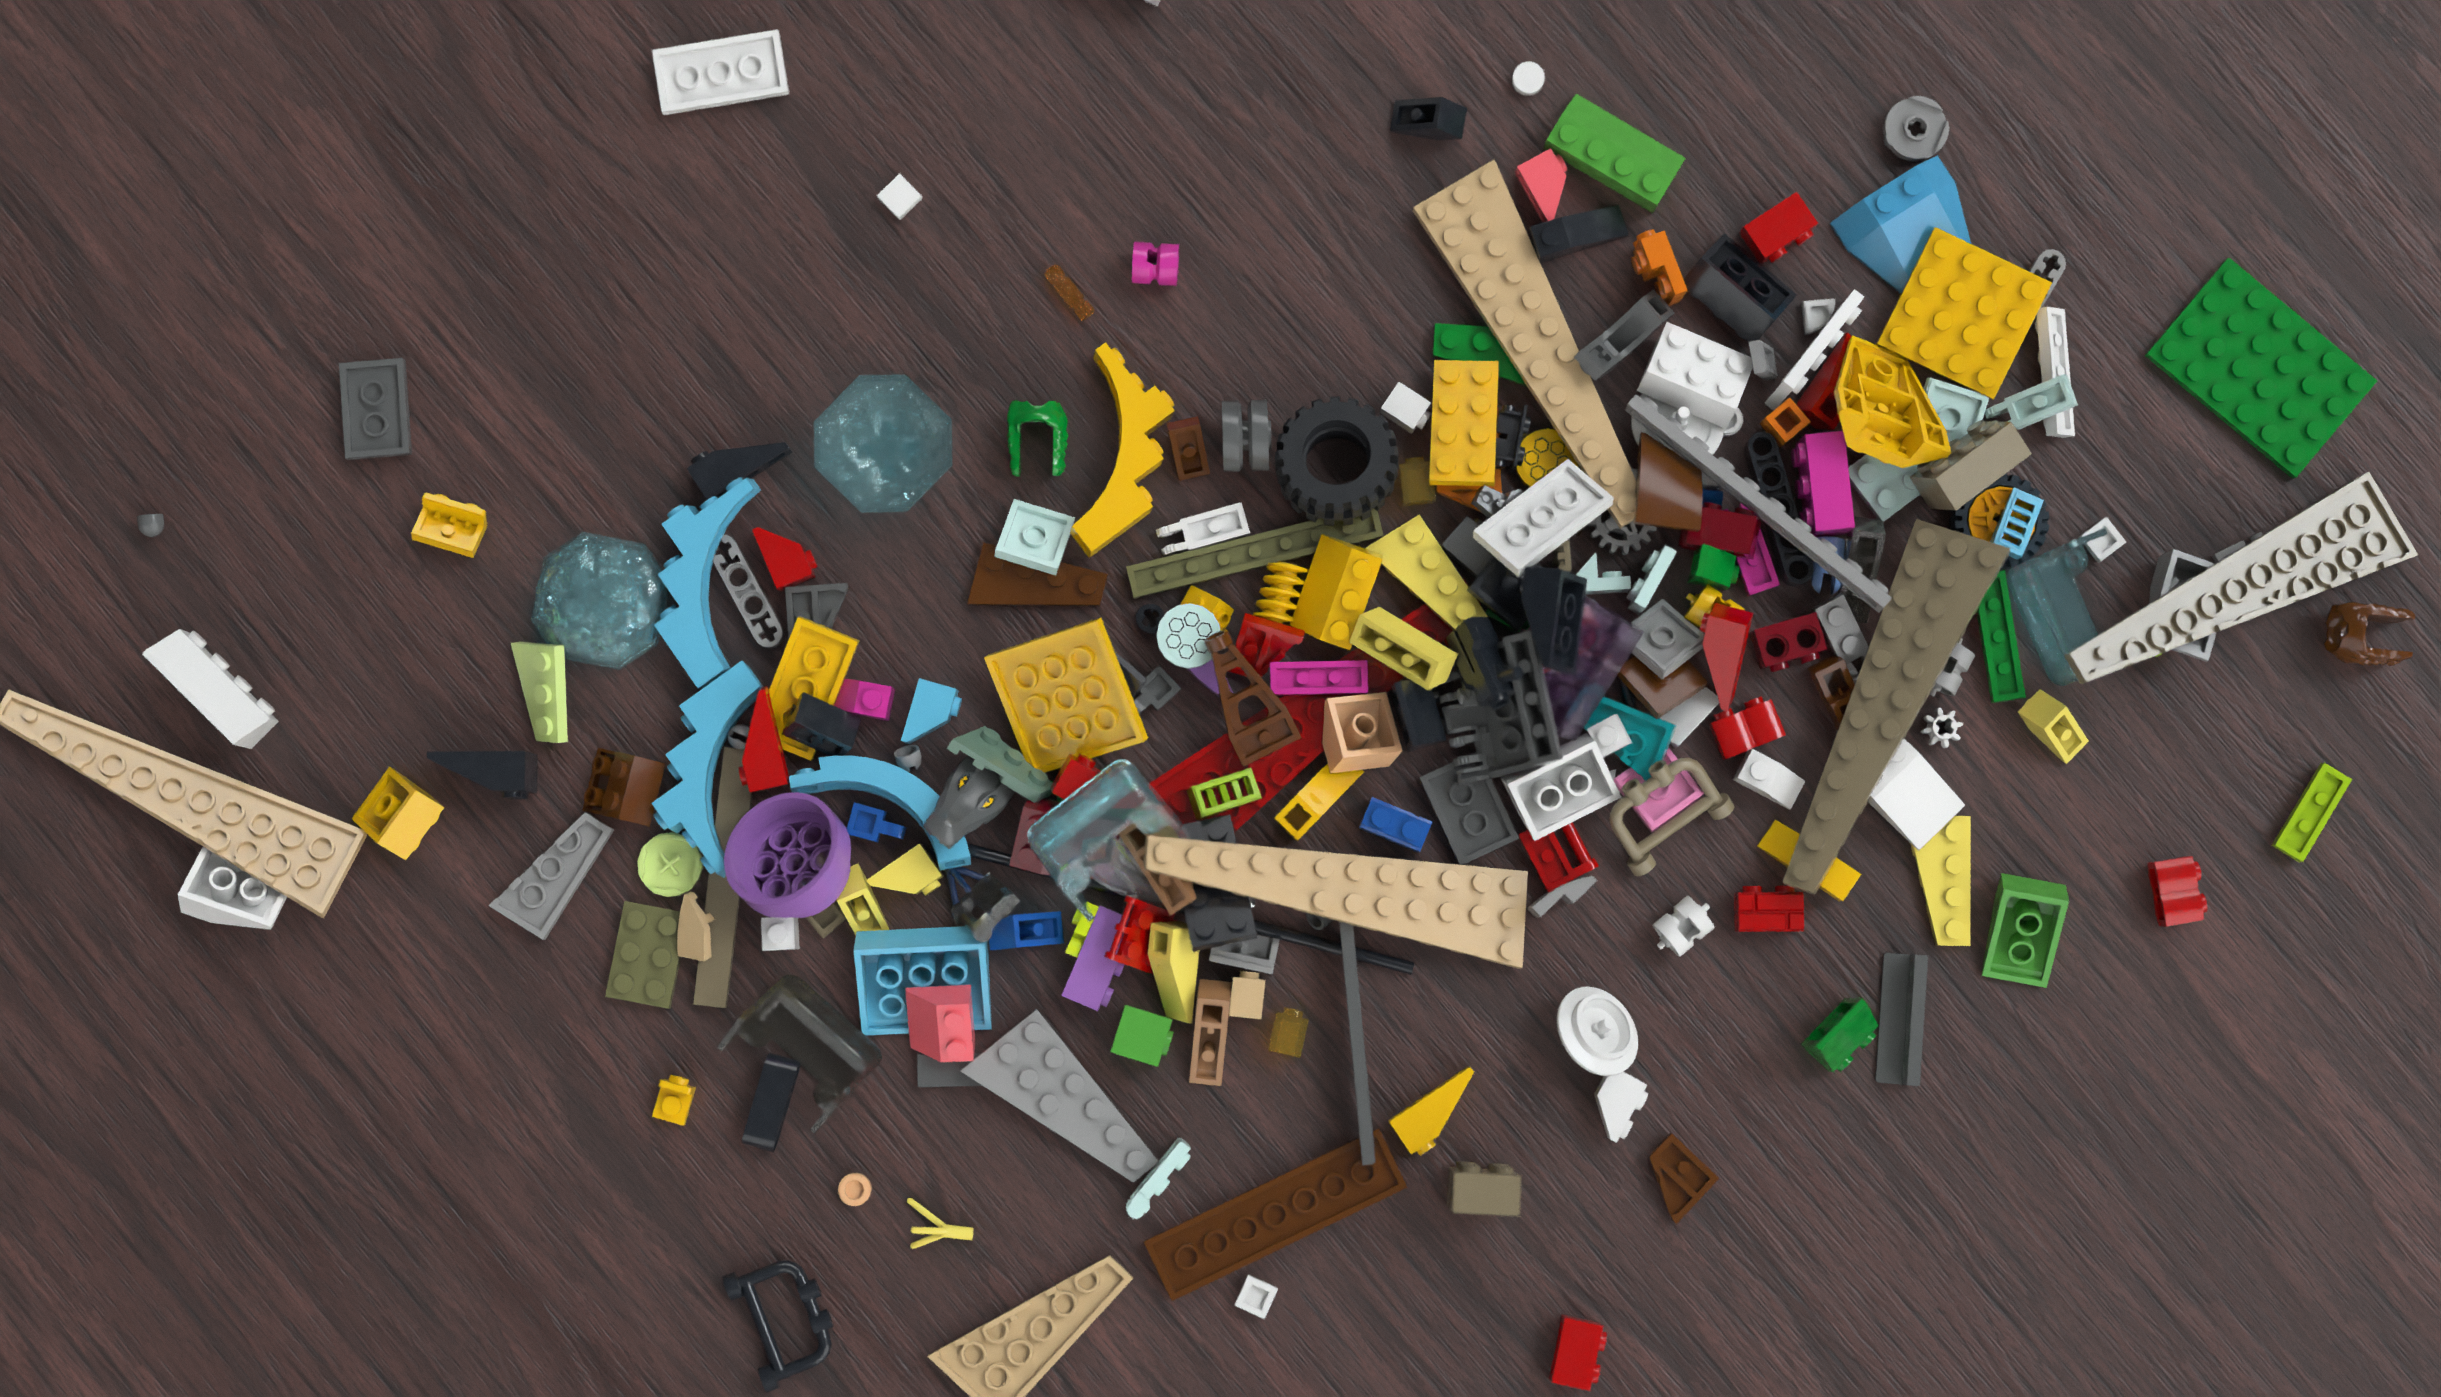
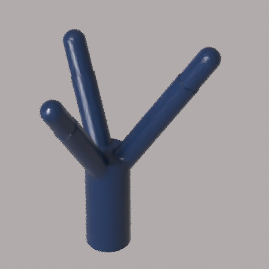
M932 847L929 853L937 861L935 851ZM964 867L944 870L947 875L954 914L957 918L961 916L955 880L965 892L971 891V887L960 874L984 883L988 882L987 876Z

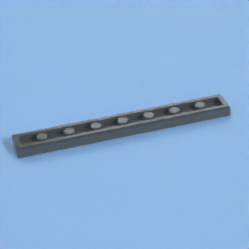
M1339 922L1362 1165L1374 1164L1376 1161L1353 925Z

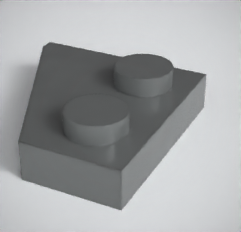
M848 583L785 587L788 640L799 616L832 629L848 592Z

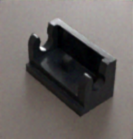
M803 692L799 696L797 705L793 704L789 711L782 735L829 756H844L853 748L861 718Z

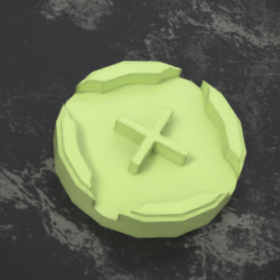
M674 832L661 833L650 839L641 849L637 861L638 874L645 886L653 893L665 897L681 896L692 890L700 880L703 870V864L700 860L702 854L697 846L692 848L683 835Z

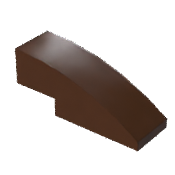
M1833 655L1808 667V671L1835 727L1839 730L1855 684L1844 659Z

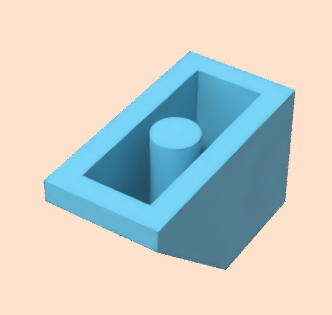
M919 678L901 741L911 744L949 723L951 716L957 717L962 698L957 697L959 691L952 687Z

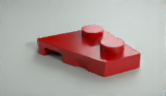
M1245 613L1235 647L1262 677L1268 672L1270 662H1279L1293 645H1299L1302 642L1305 630ZM1235 667L1228 671L1247 677L1240 667Z

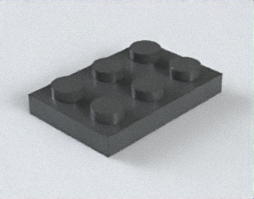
M404 358L339 363L345 459L355 460L412 455L406 360Z
M1477 752L1471 753V754H1469V755H1467V756L1475 755V754H1477ZM1454 762L1419 777L1459 865L1468 863L1519 839L1492 779L1458 785L1456 771L1477 767V763L1454 767Z

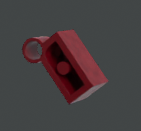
M1704 502L1700 531L1681 530L1678 542V547L1695 551L1702 544H1706L1733 554L1736 557L1753 560L1761 521L1757 516H1754V511L1735 508L1734 512L1722 510L1723 506Z

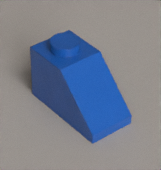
M1061 911L987 918L990 950L1064 943Z

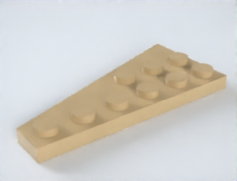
M1109 1255L929 1354L928 1357L970 1397H1025L1134 1277Z

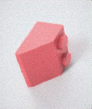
M971 985L906 988L910 1048L941 1063L974 1061L975 1030Z

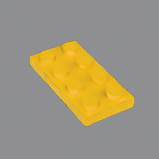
M1434 360L1430 485L1495 486L1499 361Z
M801 616L797 617L769 693L783 750L811 761L815 755V749L782 735L789 711L793 704L797 705L799 696L803 692L834 706L860 640Z

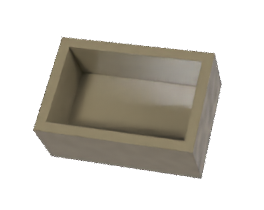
M1980 420L1967 429L1968 434L1960 440L1954 439L1949 442L1951 454L1947 458L1922 463L1917 466L1918 471L1910 476V479L1930 509L1958 510L2032 454L2012 422Z
M1457 1161L1456 1167H1448L1447 1207L1452 1213L1519 1216L1521 1175L1513 1171L1511 1166L1501 1163H1489V1169H1480V1166L1475 1162Z

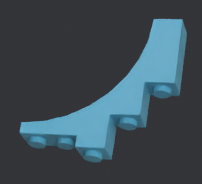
M742 477L735 479L726 486L727 492L717 499L716 496H713L700 505V512L695 506L687 505L684 507L683 504L679 505L667 514L669 519L662 523V526L683 556L676 555L663 564L665 569L658 574L679 607L677 608L676 605H673L659 615L661 620L654 624V626L697 688L706 687L730 669L727 660L719 648L711 623L709 607L710 573L714 554H716V550L727 527L741 508L761 491L754 479L745 478L743 480Z
M743 660L679 705L684 713L680 717L691 733L695 730L697 732L665 754L671 762L667 765V768L677 781L681 779L683 781L652 802L657 811L653 816L664 830L669 828L675 833L685 828L686 830L682 832V835L692 848L698 846L704 856L700 860L710 874L716 872L723 878L726 876L724 869L725 853L721 847L714 825L712 808L714 772L720 751L730 729L736 724L747 708L756 701L758 691L763 687Z

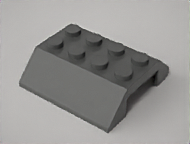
M1531 630L1504 637L1503 641L1498 642L1497 651L1505 668L1509 669L1518 666L1523 671L1521 679L1512 681L1515 694L1509 698L1510 701L1507 705L1498 709H1492L1491 706H1480L1479 701H1477V706L1456 704L1442 708L1447 735L1468 731L1471 733V735L1450 739V747L1457 748L1470 743H1475L1477 754L1463 755L1453 759L1454 767L1473 763L1478 765L1477 767L1456 771L1458 785L1493 779L1549 765L1563 759L1542 664ZM1458 670L1451 672L1447 682L1443 684L1456 680H1461V684H1463ZM1448 692L1439 696L1440 704L1458 701L1456 697L1457 692Z

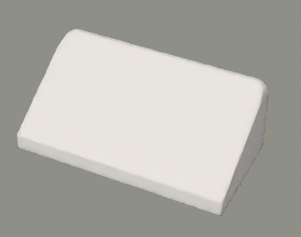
M1707 687L1660 717V719L1677 725L1670 742L1674 748H1677L1719 704L1717 695Z

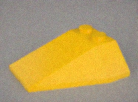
M1852 336L1848 342L1834 391L1838 415L1847 447L1855 452L1865 453L1883 463H1890L1900 468L1947 458L1951 454L1947 431L1908 359L1871 342Z

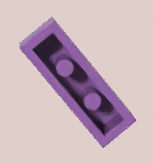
M1099 906L1061 996L1096 1011H1099L1101 1005L1104 1007L1108 1006L1114 989L1109 987L1114 975L1120 977L1125 964L1104 957L1105 952H1109L1117 931L1114 927L1116 923H1120L1121 914ZM1123 933L1122 936H1121V939H1120V942H1119V945H1118V948H1117L1115 954H1117V952H1118V949H1119V946H1120V943H1121V940H1122V938H1123L1124 933Z

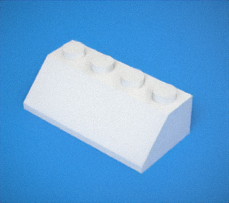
M179 629L142 653L233 745L252 749L279 722L272 715L275 712L274 708L263 698L257 700L250 693L252 690L250 684L239 675L235 678L227 670L230 665L219 654L215 653L212 656L204 648L207 642L195 631L189 633Z

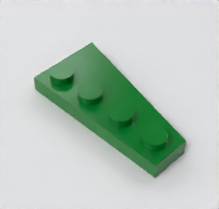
M1435 323L1432 357L1441 360L1499 361V379L1503 378L1527 387L1489 327Z

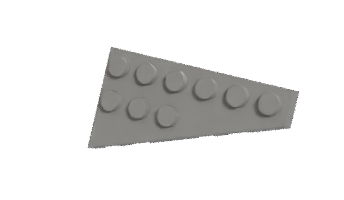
M1037 1009L977 1056L974 1061H971L960 1070L1133 1183L1159 1162Z

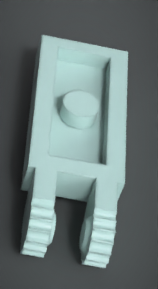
M2063 374L2005 398L2004 402L1987 408L1985 416L1988 419L1996 418L2001 414L2009 412L2011 420L2007 422H2012L2015 428L2019 430L2073 408L2078 404L2069 378Z
M1181 1137L1175 1140L1131 1194L1130 1199H1127L1125 1208H1127L1126 1211H1128L1127 1215H1130L1129 1217L1137 1219L1144 1216L1143 1214L1150 1209L1149 1199L1152 1195L1159 1196L1170 1183L1167 1179L1174 1169L1181 1170L1191 1156L1188 1152L1191 1148Z

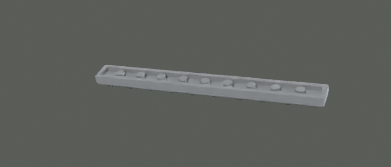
M1635 394L1625 409L1627 413L1691 464L1702 470L1706 476L1741 504L1754 511L1755 515L1878 613L1891 600L1892 597L1887 594L1888 589L1876 579L1870 581L1861 574L1863 570L1856 562L1848 558L1845 561L1835 553L1837 549L1832 543L1824 538L1819 540L1810 533L1811 528L1807 523L1799 518L1792 519L1784 512L1786 508L1778 500L1772 497L1768 500L1759 492L1760 487L1748 477L1742 479L1733 472L1735 468L1729 461L1723 457L1718 459L1708 452L1709 447L1704 441L1698 437L1692 439L1685 434L1682 424L1673 417L1665 418L1657 411L1659 407L1646 396L1640 398Z

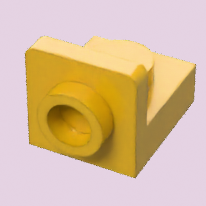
M670 1075L669 1080L660 1079V1091L652 1117L684 1126L696 1087L688 1085L689 1079L676 1075Z

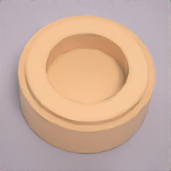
M861 1173L846 1175L838 1186V1194L841 1200L850 1206H859L865 1203L872 1192L869 1179Z

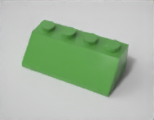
M1578 94L1574 96L1559 118L1543 148L1546 151L1551 148L1555 156L1559 154L1568 164L1651 213L1656 209L1686 159Z

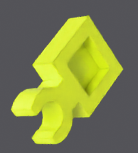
M1089 902L1086 903L1085 908L1080 905L1078 906L1071 922L1077 926L1065 953L1078 958L1099 909L1098 906Z

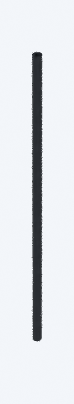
M967 843L970 856L976 859L1125 898L1127 895L1166 909L1157 893L1109 880L1037 874L1009 866L1012 854ZM1184 908L1177 911L1178 913L1185 914ZM1253 919L1257 934L1342 956L1341 942ZM1355 946L1356 960L1412 974L1414 962Z

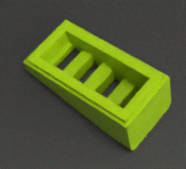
M1251 768L1191 786L1187 790V795L1197 821L1262 798ZM1241 778L1248 794L1243 797L1237 781ZM1230 783L1235 800H1230L1225 784ZM1216 787L1222 801L1220 805H1218L1213 792V788ZM1201 792H1205L1210 808L1206 809Z

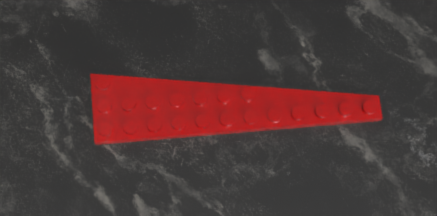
M1426 604L1401 619L1439 643H1442L1453 631ZM1359 648L1338 660H1367L1368 694L1387 693L1394 683L1399 682L1405 677ZM1363 694L1284 695L1279 699L1288 709L1301 736L1300 739L1243 766L1226 733L1144 786V788L1153 793L1151 798L1156 802L1157 806L1155 809L1160 807L1173 827L1197 821L1187 795V790L1191 786L1251 768L1262 798L1201 819L1205 820L1230 814L1235 833L1324 751L1322 742L1325 700L1327 698ZM1266 707L1242 724L1248 726L1267 717L1268 708ZM1243 779L1237 780L1243 797L1248 796ZM1230 783L1225 784L1230 800H1235ZM1217 787L1213 788L1216 801L1220 805L1222 801ZM1201 792L1206 809L1210 808L1205 792Z

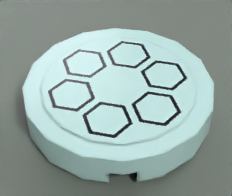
M1191 603L1177 605L1166 612L1159 622L1157 631L1158 647L1165 659L1175 666L1186 669L1201 667L1212 660L1211 653H1209L1204 640L1212 634L1221 631L1220 624L1213 613L1203 606Z

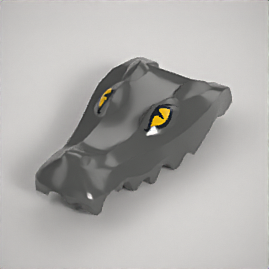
M970 756L964 758L951 772L944 784V791L937 801L935 810L929 815L923 825V828L930 835L935 836L939 843L948 849H951L964 835H968L983 823L987 824L996 818L1009 804L1015 793L1014 790L1001 783L999 780L1000 775L985 768L980 770L973 766L972 763L975 759Z

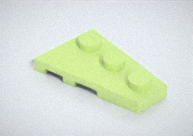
M530 642L511 643L536 741L568 742L564 645Z

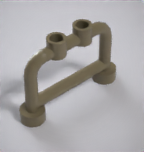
M1679 758L1669 765L1664 760L1657 761L1648 769L1652 776L1641 784L1638 779H1633L1622 787L1625 796L1613 806L1610 812V824L1615 835L1630 856L1627 860V865L1634 876L1645 875L1655 867L1656 861L1649 852L1651 849L1706 810L1713 820L1723 819L1734 810L1735 806L1728 794H1720L1705 769L1697 760ZM1686 770L1690 771L1705 796L1642 841L1636 843L1623 823L1624 813L1632 806L1636 807L1643 804L1648 799V795L1657 788L1670 785L1678 773Z

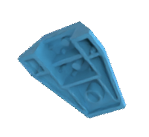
M1938 156L1916 165L1859 201L1830 223L1846 250L1899 293H1902L1934 227L1971 244L1955 181Z

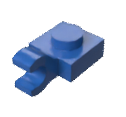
M854 802L847 831L849 835L878 843L880 834L904 839L907 827L884 821L887 811Z

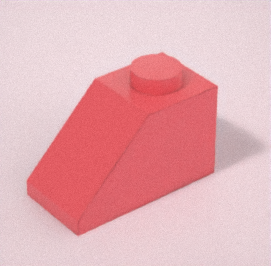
M1551 148L1517 166L1515 171L1517 179L1542 223L1555 218L1566 179L1565 172L1568 171L1563 158L1559 154L1555 156Z

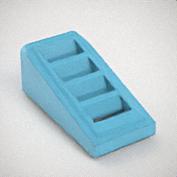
M2015 487L2012 488L1990 542L2010 548L2011 552L2008 556L2017 560L2022 558L2044 500ZM2019 499L2033 505L2031 511L2015 505L2016 500ZM2012 511L2028 517L2027 521L2024 522L2012 517ZM2008 522L2023 528L2022 533L2007 528ZM2003 534L2018 539L2017 544L2002 539Z

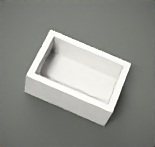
M1666 322L1655 344L1637 391L1678 409L1680 407H1687L1690 410V414L1726 429L1737 410L1752 371V358Z

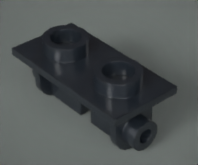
M1507 404L1503 405L1502 410L1498 411L1497 434L1506 435V440L1496 438L1495 469L1502 470L1505 466H1509L1508 475H1511L1515 468L1523 463L1525 447H1520L1522 435L1527 436L1531 418L1526 416L1527 405H1524L1520 412H1516L1514 406Z

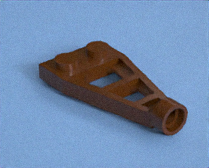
M1222 630L1207 637L1204 643L1212 656L1227 734L1241 764L1245 766L1300 739L1301 736L1288 709L1233 645L1228 630ZM1228 646V649L1225 653H1217V651H1220ZM1235 667H1240L1250 680V686L1232 693L1226 680V672ZM1250 695H1255L1268 708V715L1255 723L1245 726L1240 721L1238 704L1240 700Z

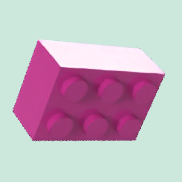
M1843 431L1805 434L1795 444L1796 448L1791 450L1792 465L1794 468L1798 467L1799 480H1795L1796 498L1801 499L1803 512L1798 514L1799 519L1810 526V533L1815 537L1845 535L1855 528L1844 433Z

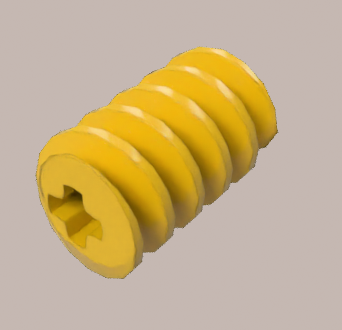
M1281 561L1268 563L1266 568L1274 575H1265L1263 581L1270 587H1263L1259 590V593L1267 599L1256 601L1255 605L1263 610V612H1254L1252 615L1281 624L1283 622H1293L1294 618L1289 616L1286 611L1297 609V606L1290 601V598L1300 597L1301 594L1293 589L1294 585H1304V581L1297 577V573H1306L1308 570Z

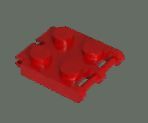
M1126 895L1124 902L1127 903L1120 923L1115 924L1114 929L1117 931L1109 952H1105L1104 957L1153 974L1148 957L1151 923L1176 921L1173 919L1175 913L1170 915L1163 908ZM1134 905L1133 910H1132V913H1131V916H1130V918H1129V921H1128V924H1127V927H1126L1125 925H1126V923H1127V920H1128L1130 911H1131V909H1132V906ZM1124 933L1123 938H1122L1121 943H1120V946H1119V949H1118V952H1117V954H1115V953H1116V950H1117V948H1118V945H1119L1121 936H1122V934Z

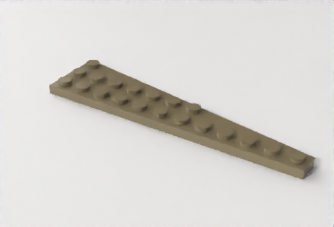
M1916 519L1888 594L1892 598L1882 610L1783 879L1785 885L1814 895L1816 894L1835 861L1838 851L1844 845L1850 830L1864 810L1867 800L1875 786L1880 782L1883 772L1891 758L1894 757L1933 689L1936 679L1942 673L1948 658L1956 644L1961 640L1972 616L1978 610L1989 586L1991 587L2010 554V548Z

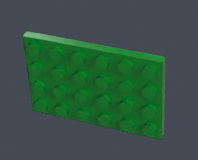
M2229 257L2220 265L2144 355L2292 479L2301 473L2377 382L2373 376Z

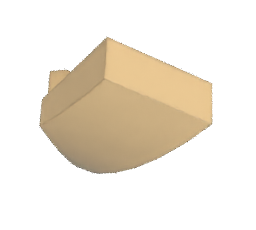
M688 892L684 894L680 910L677 956L705 961L712 957L710 926L708 924L715 919L711 913L705 914L696 902L697 895L694 892Z

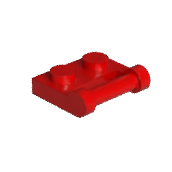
M1573 822L1561 828L1580 863L1575 868L1571 867L1554 832L1536 841L1533 840L1528 830L1518 834L1547 892L1599 866L1595 857L1591 858Z

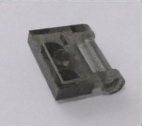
M988 872L970 892H967L953 906L951 916L957 923L964 924L971 930V935L975 940L983 943L991 938L992 928L1001 919L1009 916L1014 910V906L1020 900L1012 891ZM976 906L984 912L979 919L972 915V910Z

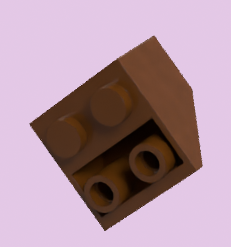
M598 748L596 757L592 762V773L588 788L584 794L582 810L650 827L654 812L652 802L657 800L665 763Z

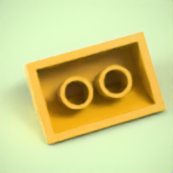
M1321 534L1301 591V596L1296 605L1297 609H1295L1292 616L1294 618L1293 622H1290V625L1305 630V633L1319 640L1351 650L1350 638L1360 614H1363L1383 560V555Z

